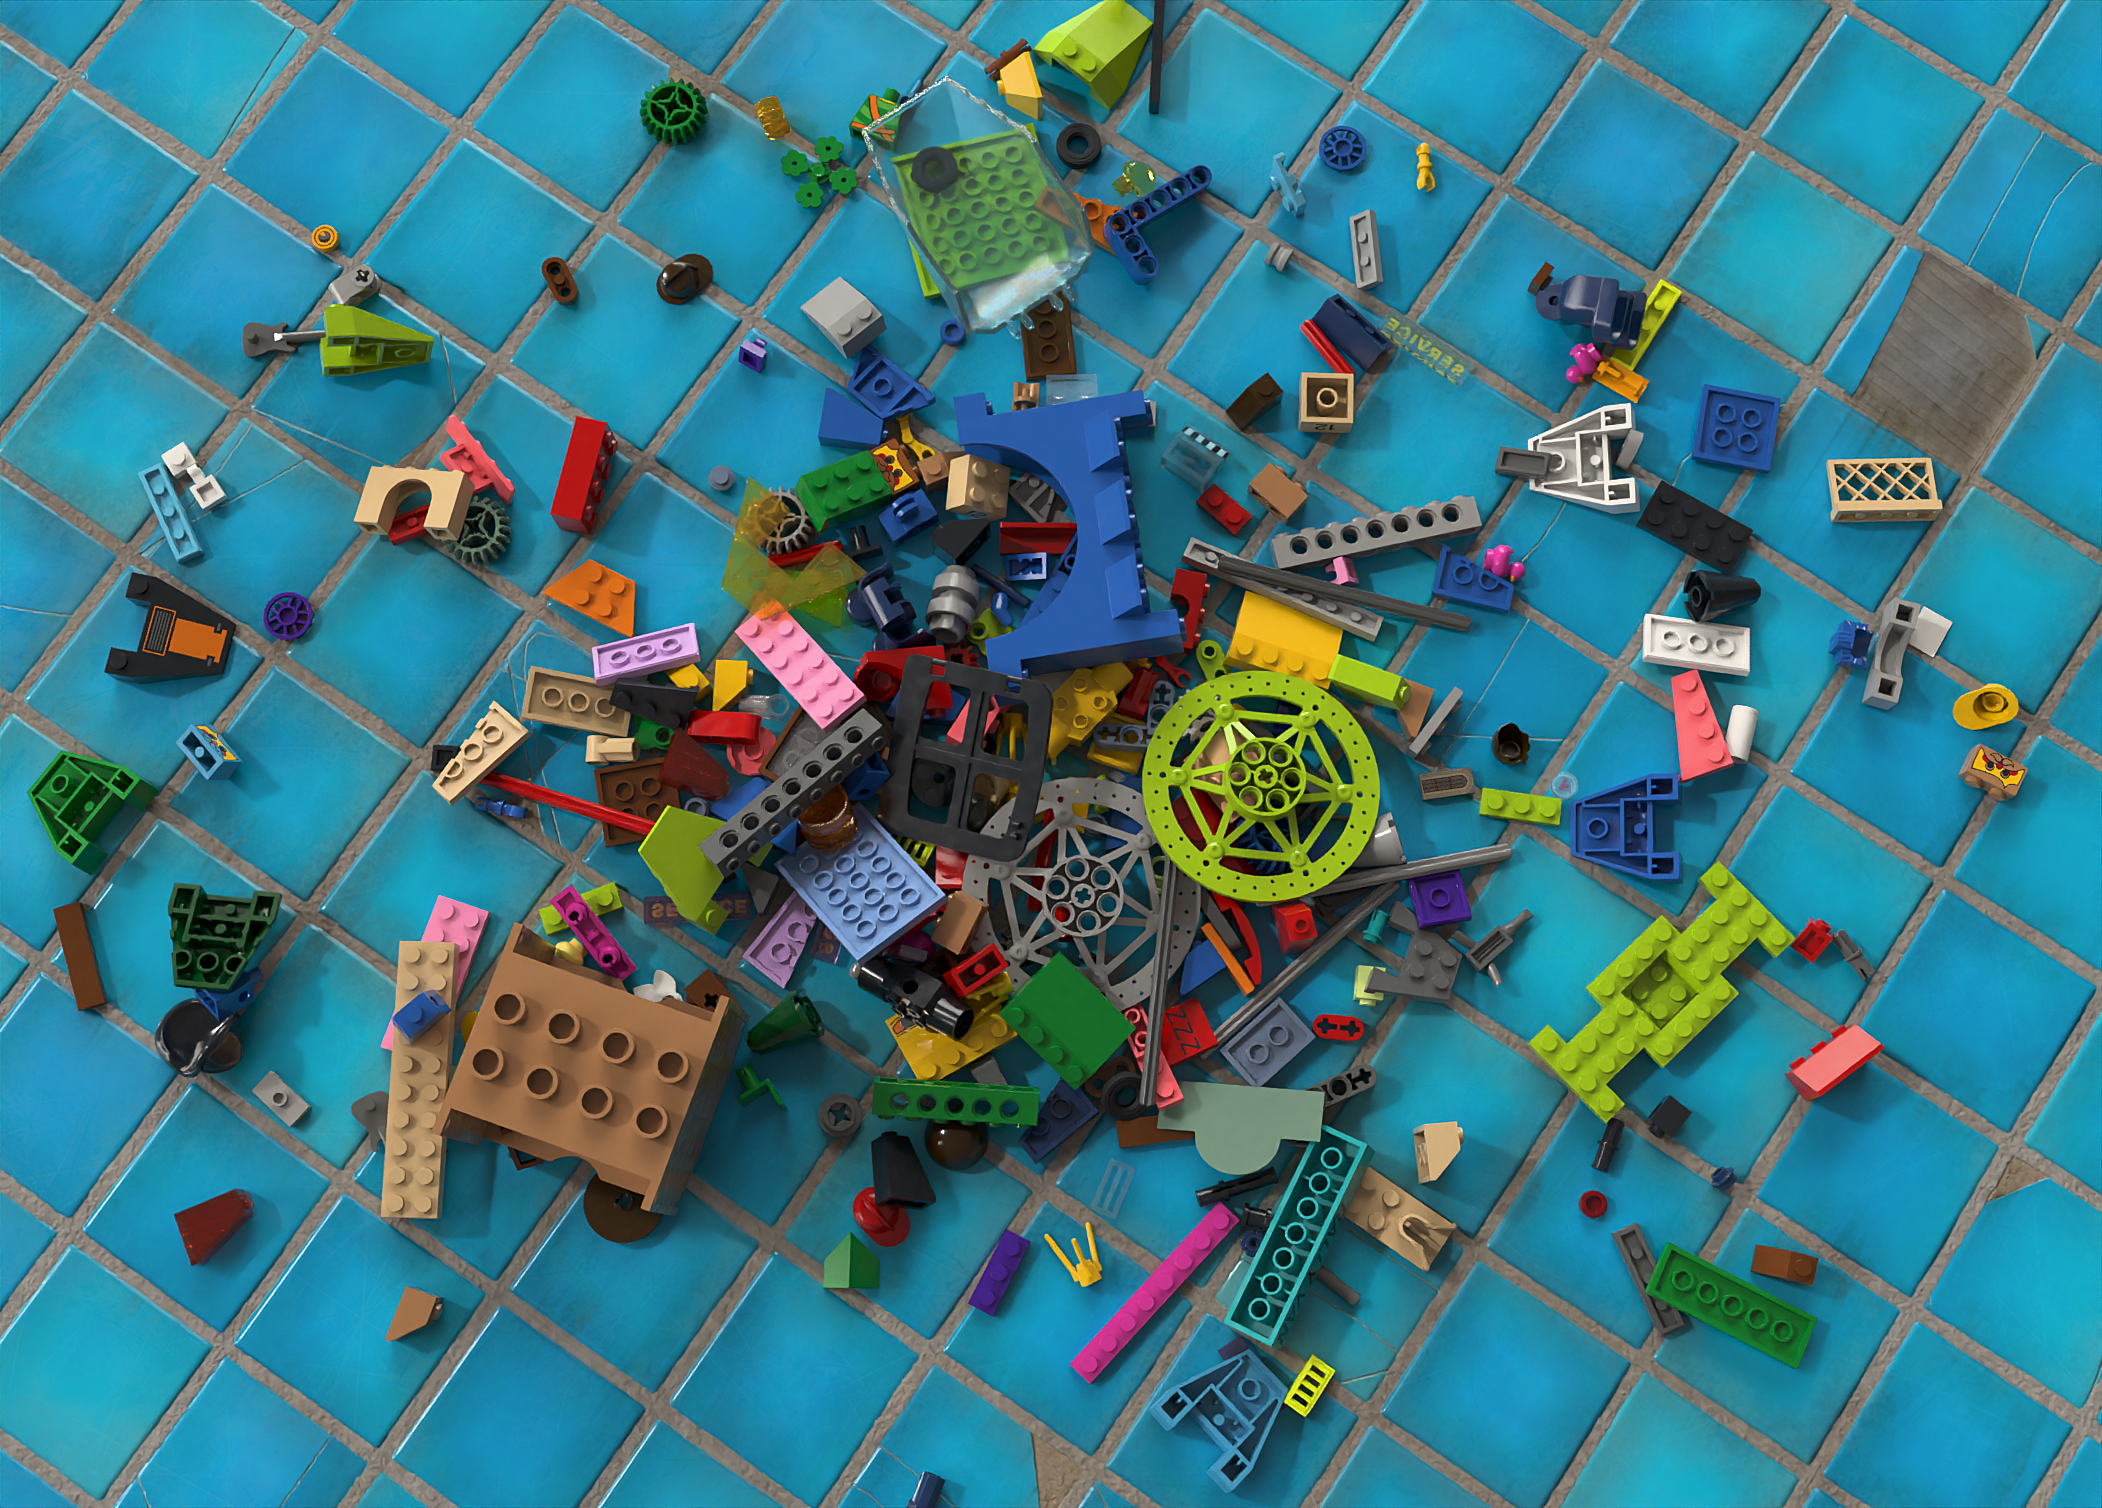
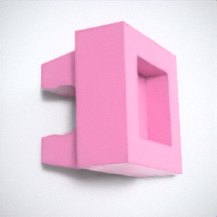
M1341 556L1333 559V563L1325 567L1326 573L1336 572L1337 578L1330 582L1348 587L1359 584L1352 559Z

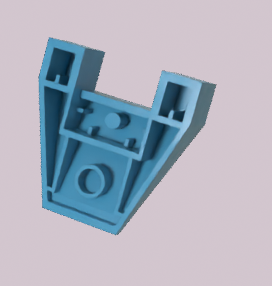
M1248 1349L1170 1388L1147 1411L1166 1431L1172 1429L1187 1413L1225 1452L1206 1473L1227 1493L1233 1491L1252 1471L1288 1389Z

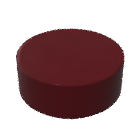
M1587 1191L1579 1198V1210L1588 1218H1598L1607 1210V1199L1599 1191Z

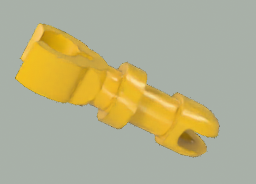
M1422 143L1416 149L1417 157L1419 158L1417 170L1420 172L1417 186L1419 190L1427 186L1426 191L1428 192L1435 187V180L1430 172L1432 170V163L1429 161V156H1431L1430 147L1427 143Z

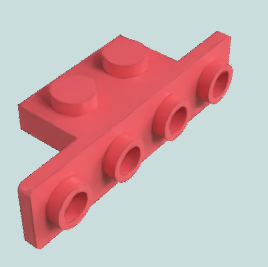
M455 415L450 416L446 431L458 446L441 453V462L449 472L460 470L467 474V477L475 485L472 496L492 487L505 505L510 504L515 493L513 483L508 478H505L499 470L497 463L488 457L481 443L471 436L467 426L462 421H459Z

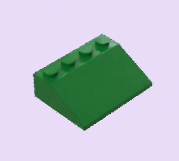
M1060 951L1004 1002L998 1013L1074 1090L1091 1077L1136 1029Z

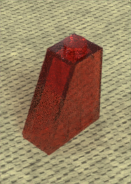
M677 727L671 735L656 782L714 803L721 799V797H726L730 788V782H727L729 772L687 732Z
M233 1189L174 1214L191 1266L205 1265L253 1216L251 1210L254 1206L253 1200L248 1192L245 1193L244 1189Z

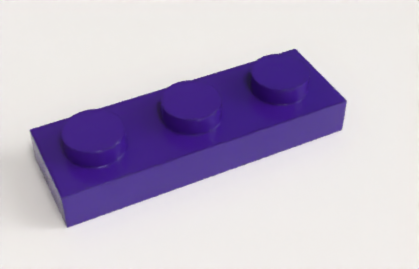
M1005 1229L968 1304L993 1316L1030 1241Z

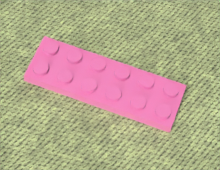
M776 599L772 600L735 630L737 636L825 733H828L867 701L865 695Z
M439 895L421 942H450L460 945L456 994L457 1004L491 913ZM392 1018L381 1044L382 1048L391 1051L394 1031Z

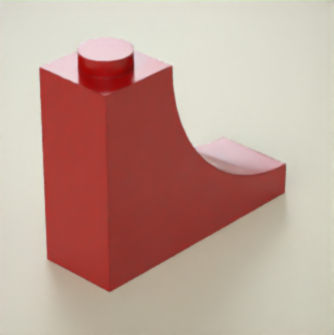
M943 645L869 651L865 652L861 657L862 669H872L888 673L902 681L905 661L909 655L921 654L945 660ZM933 665L932 673L944 676L945 667ZM936 681L933 684L924 714L930 715V718L944 717L953 707L949 683Z

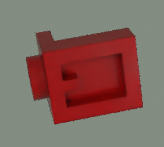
M1810 917L1807 920V925L1790 944V947L1813 963L1833 940V933L1830 931L1832 927L1820 918L1816 921Z

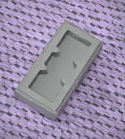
M270 1071L252 1090L255 1095L292 1128L311 1108L274 1071Z

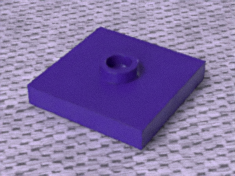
M1459 869L1406 879L1419 929L1471 921L1472 915Z

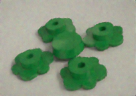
M834 136L817 139V147H815L814 152L816 155H819L821 162L812 164L810 168L808 162H806V155L804 153L799 154L797 150H790L787 156L781 158V170L784 175L789 176L792 174L793 177L797 178L801 173L808 171L811 182L807 185L801 184L799 191L795 194V200L798 203H802L804 209H808L810 206L813 208L821 206V198L824 196V192L819 189V185L825 184L829 179L832 183V189L839 191L843 195H848L851 192V188H856L858 185L855 180L857 178L855 170H846L845 167H840L838 172L831 173L830 168L825 164L831 160L837 161L839 154L843 151V144L837 141Z

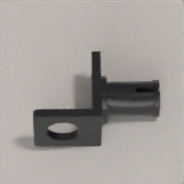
M865 525L858 526L860 537L857 534L856 527L849 530L855 551L847 553L856 586L859 584V578L854 563L883 555L881 544L870 546Z

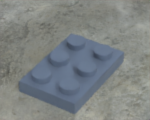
M1278 997L1220 1049L1219 1052L1250 1086L1261 1087L1316 1036L1287 1004Z

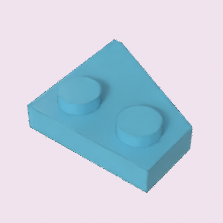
M1281 152L1273 158L1269 181L1275 191L1278 190L1282 195V202L1286 210L1292 211L1296 218L1304 213L1306 200L1298 187L1294 174H1288L1283 164L1286 157Z

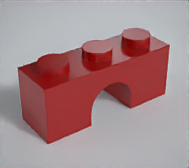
M1176 568L1170 600L1179 601L1188 609V614L1184 617L1188 642L1183 643L1184 652L1180 653L1191 655L1192 647L1198 648L1201 633L1196 632L1197 622L1203 623L1206 608L1201 607L1202 598H1208L1210 583H1206L1207 574Z

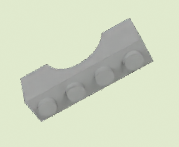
M1895 597L1885 605L1862 703L1889 710L1898 703L1903 683L1901 676L1902 659L1908 641L1916 628L1920 604Z

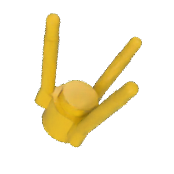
M1006 713V715H1002V723H999L996 755L999 756L1003 734L1005 733V737L1010 738V759L1015 760L1016 738L1020 737L1021 733L1025 747L1027 724L1023 723L1022 714Z
M1007 972L998 973L988 980V986L966 995L967 999L990 992L992 997L998 996L975 1013L974 1022L1001 1002L1008 1000V994L1014 992Z
M1090 1222L1086 1223V1230L1092 1261L1091 1259L1085 1260L1075 1238L1071 1240L1080 1261L1079 1264L1075 1265L1077 1271L1050 1235H1044L1046 1241L1071 1273L1074 1282L1079 1281L1082 1287L1102 1278L1099 1273L1102 1267L1098 1260Z

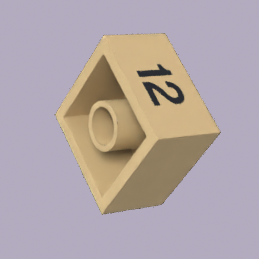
M1302 372L1299 381L1298 432L1350 433L1353 425L1354 374Z
M971 454L952 459L950 462L946 510L973 519L986 518L990 522L1005 518L1011 468Z

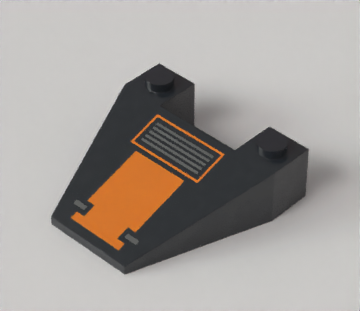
M132 572L125 597L135 605L149 608L137 652L111 647L104 672L115 680L136 684L223 674L236 624L160 578Z

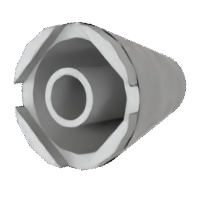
M1391 812L1385 813L1376 819L1368 842L1349 868L1407 863Z

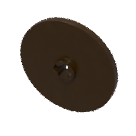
M597 1173L589 1181L584 1193L583 1208L587 1222L599 1236L611 1242L632 1243L645 1238L658 1226L664 1214L642 1209L641 1205L645 1195L600 1180ZM626 1194L628 1199H632V1203H628L627 1208L623 1209L618 1204V1201L622 1200L623 1195Z

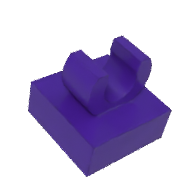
M757 338L754 343H751L745 339L740 345L738 362L761 373L766 366L767 351L763 348L767 345V342Z

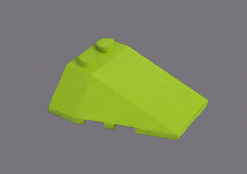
M1104 0L1049 31L1033 48V52L1051 66L1056 61L1090 86V96L1107 110H1110L1126 92L1131 75L1136 68V63L1152 30L1153 22L1124 0Z

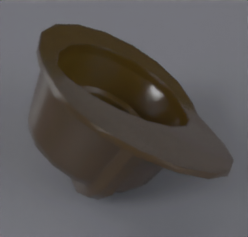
M695 253L686 254L665 266L662 273L658 276L656 285L659 296L669 304L685 303L709 284L713 275L712 265L704 256Z

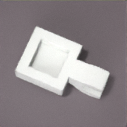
M196 464L186 469L196 483L189 489L205 512L228 498L212 474L206 477Z

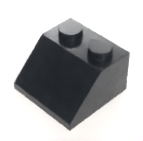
M986 518L950 520L944 526L942 524L939 525L931 535L933 537L931 539L933 554L947 566H965L991 537L990 521Z

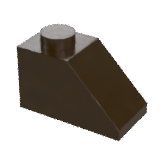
M1267 372L1248 386L1225 413L1242 432L1278 405L1282 400L1284 391Z

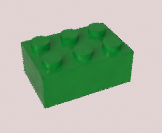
M868 450L801 475L794 489L818 533L885 507L892 495L890 487Z

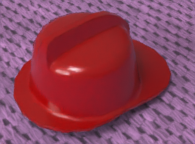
M874 1186L863 1189L855 1197L852 1206L853 1216L874 1242L880 1246L894 1247L906 1239L910 1230V1219L903 1208L875 1205Z

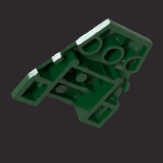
M174 883L168 904V915L171 917L172 928L170 930V938L173 941V952L171 954L174 985L182 988L230 992L275 923L282 894L254 890L252 899L206 894L201 885Z

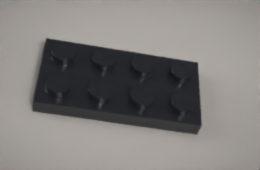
M1663 480L1658 484L1636 524L1638 528L1723 574H1730L1753 532V529Z

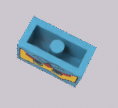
M191 724L176 741L177 745L207 780H227L243 762L210 724Z

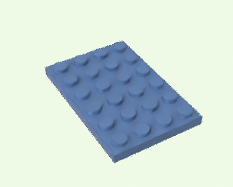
M860 802L796 847L797 854L795 857L787 854L774 863L775 868L860 966L948 902L942 890Z

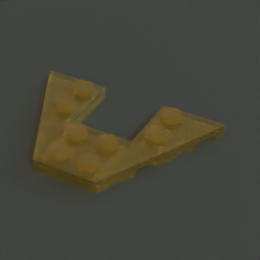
M750 476L746 485L721 588L763 622L776 614L792 610L793 607L826 596L834 590H840L844 586L860 580L867 574L864 569L830 541L795 580L762 554L758 548L791 510Z

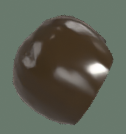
M1510 722L1502 725L1492 736L1490 746L1496 760L1504 765H1526V760L1529 758L1527 752L1530 750L1529 735L1522 732L1516 724Z

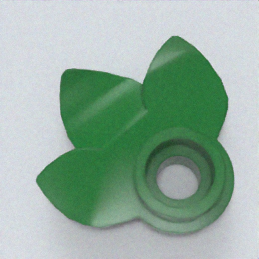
M634 714L635 725L639 732L632 738L638 740L640 749L649 750L657 747L661 750H669L676 745L678 741L676 730ZM664 733H668L670 735L669 740L661 741V736Z

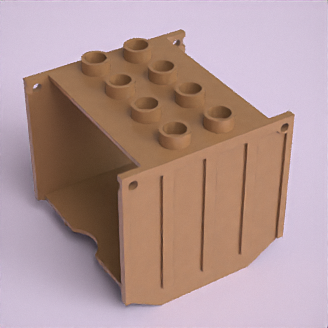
M514 922L431 1133L479 1146L482 1138H486L550 1162L568 1156L582 1158L595 1168L600 1180L645 1195L641 1205L642 1209L676 1216L678 1211L676 1206L696 1165L733 1066L744 1024H748L750 1016L733 1000L723 995L719 998L715 1012L671 997L659 1002H652L635 996L626 990L622 980L555 957L554 954L557 949L555 946L527 927H524V925ZM500 1126L513 1131L502 1135Z

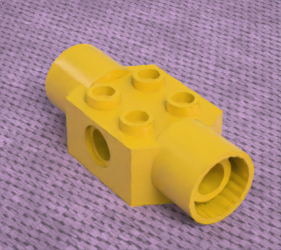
M1122 662L1093 666L1090 670L1086 668L1077 669L1052 694L1053 713L1047 754L1048 759L1053 761L1068 744L1081 747L1093 734L1094 728L1098 724L1104 723L1117 710L1118 702L1116 696L1133 679L1132 673Z

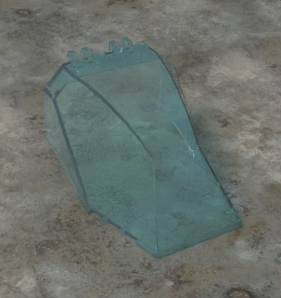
M944 76L860 130L897 219L953 316L968 334H995L1004 327H1007L1017 340L1021 337V331L1013 321L1020 318L1024 326L1031 331L1035 326L1027 312L1047 299L1060 312L1064 309V306L1056 293L1061 290L1070 302L1073 303L1077 300L1074 291L1069 285L1079 279L1096 250L1086 209L1063 182L1038 145L1037 140L1020 122L1018 124L1006 117L1003 111L1000 110L998 112L987 105L984 99L976 98L969 93L967 88L948 76Z

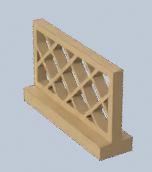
M1931 458L1836 459L1826 462L1833 508L1830 513L1831 523L1935 521L1943 509L1942 501L1937 498ZM1913 466H1924L1926 475L1921 479L1911 472L1910 469ZM1862 467H1869L1876 474L1869 480L1859 470ZM1887 467H1895L1902 474L1897 479H1894L1884 470ZM1835 468H1844L1850 475L1843 480L1835 474ZM1905 475L1916 483V486L1911 491L1899 483ZM1853 476L1865 484L1859 492L1847 483ZM1878 476H1881L1891 484L1885 491L1873 483ZM1920 486L1929 493V499H1920L1914 492ZM1869 487L1880 497L1877 500H1869L1862 493ZM1895 487L1905 497L1902 500H1895L1888 492ZM1843 488L1854 497L1851 501H1839L1838 492Z

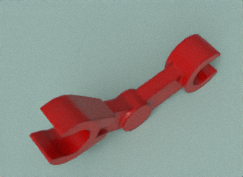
M1165 655L1155 656L1154 663L1156 667L1161 668L1167 673L1175 687L1179 689L1185 687L1179 682V675L1184 676L1188 681L1191 680L1189 672L1173 666Z

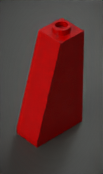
M1300 900L1270 905L1282 955L1308 949L1318 937L1311 909Z

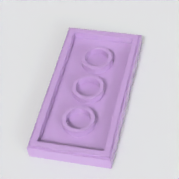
M694 623L592 648L595 680L598 687L615 683L618 678L631 679L701 661Z

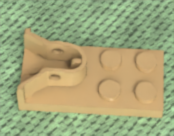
M536 666L530 667L519 722L524 723L525 720L612 737L627 738L631 713L609 704L615 683L598 687L595 678Z
M1369 1166L1344 1216L1423 1272L1430 1270L1431 1263L1451 1232L1458 1226L1441 1217Z

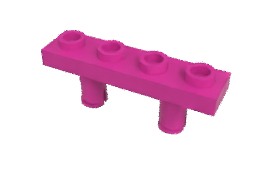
M573 884L550 900V903L607 975L624 980L638 969Z

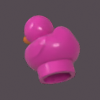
M1591 342L1589 345L1578 344L1571 350L1570 357H1574L1579 366H1571L1566 372V378L1571 383H1584V374H1593L1597 371L1598 362L1603 360L1604 356L1594 342Z
M1499 545L1494 550L1486 549L1483 563L1484 570H1490V572L1500 578L1508 575L1511 583L1522 579L1526 572L1522 563L1514 562L1510 564V555L1514 551L1509 546Z

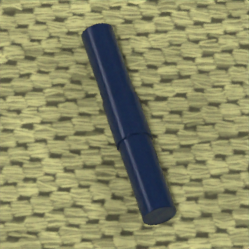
M974 563L970 568L974 571L976 577L989 584L998 592L1005 593L1008 598L1023 608L1029 605L1031 601L1029 598Z

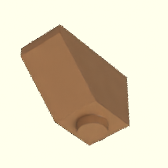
M965 451L940 452L917 462L918 470L921 473L922 481L928 494L948 486L950 462L952 459L965 456Z
M1405 678L1404 680L1411 686L1410 698L1404 704L1402 711L1393 710L1407 740L1413 743L1418 735L1434 689Z
M406 1286L385 1340L389 1342L398 1341L432 1325L434 1320L437 1321L442 1313L443 1305L441 1301L443 1297L413 1286Z

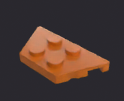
M589 559L545 589V596L628 638L635 637L634 616L636 615L635 598L637 593L635 581Z

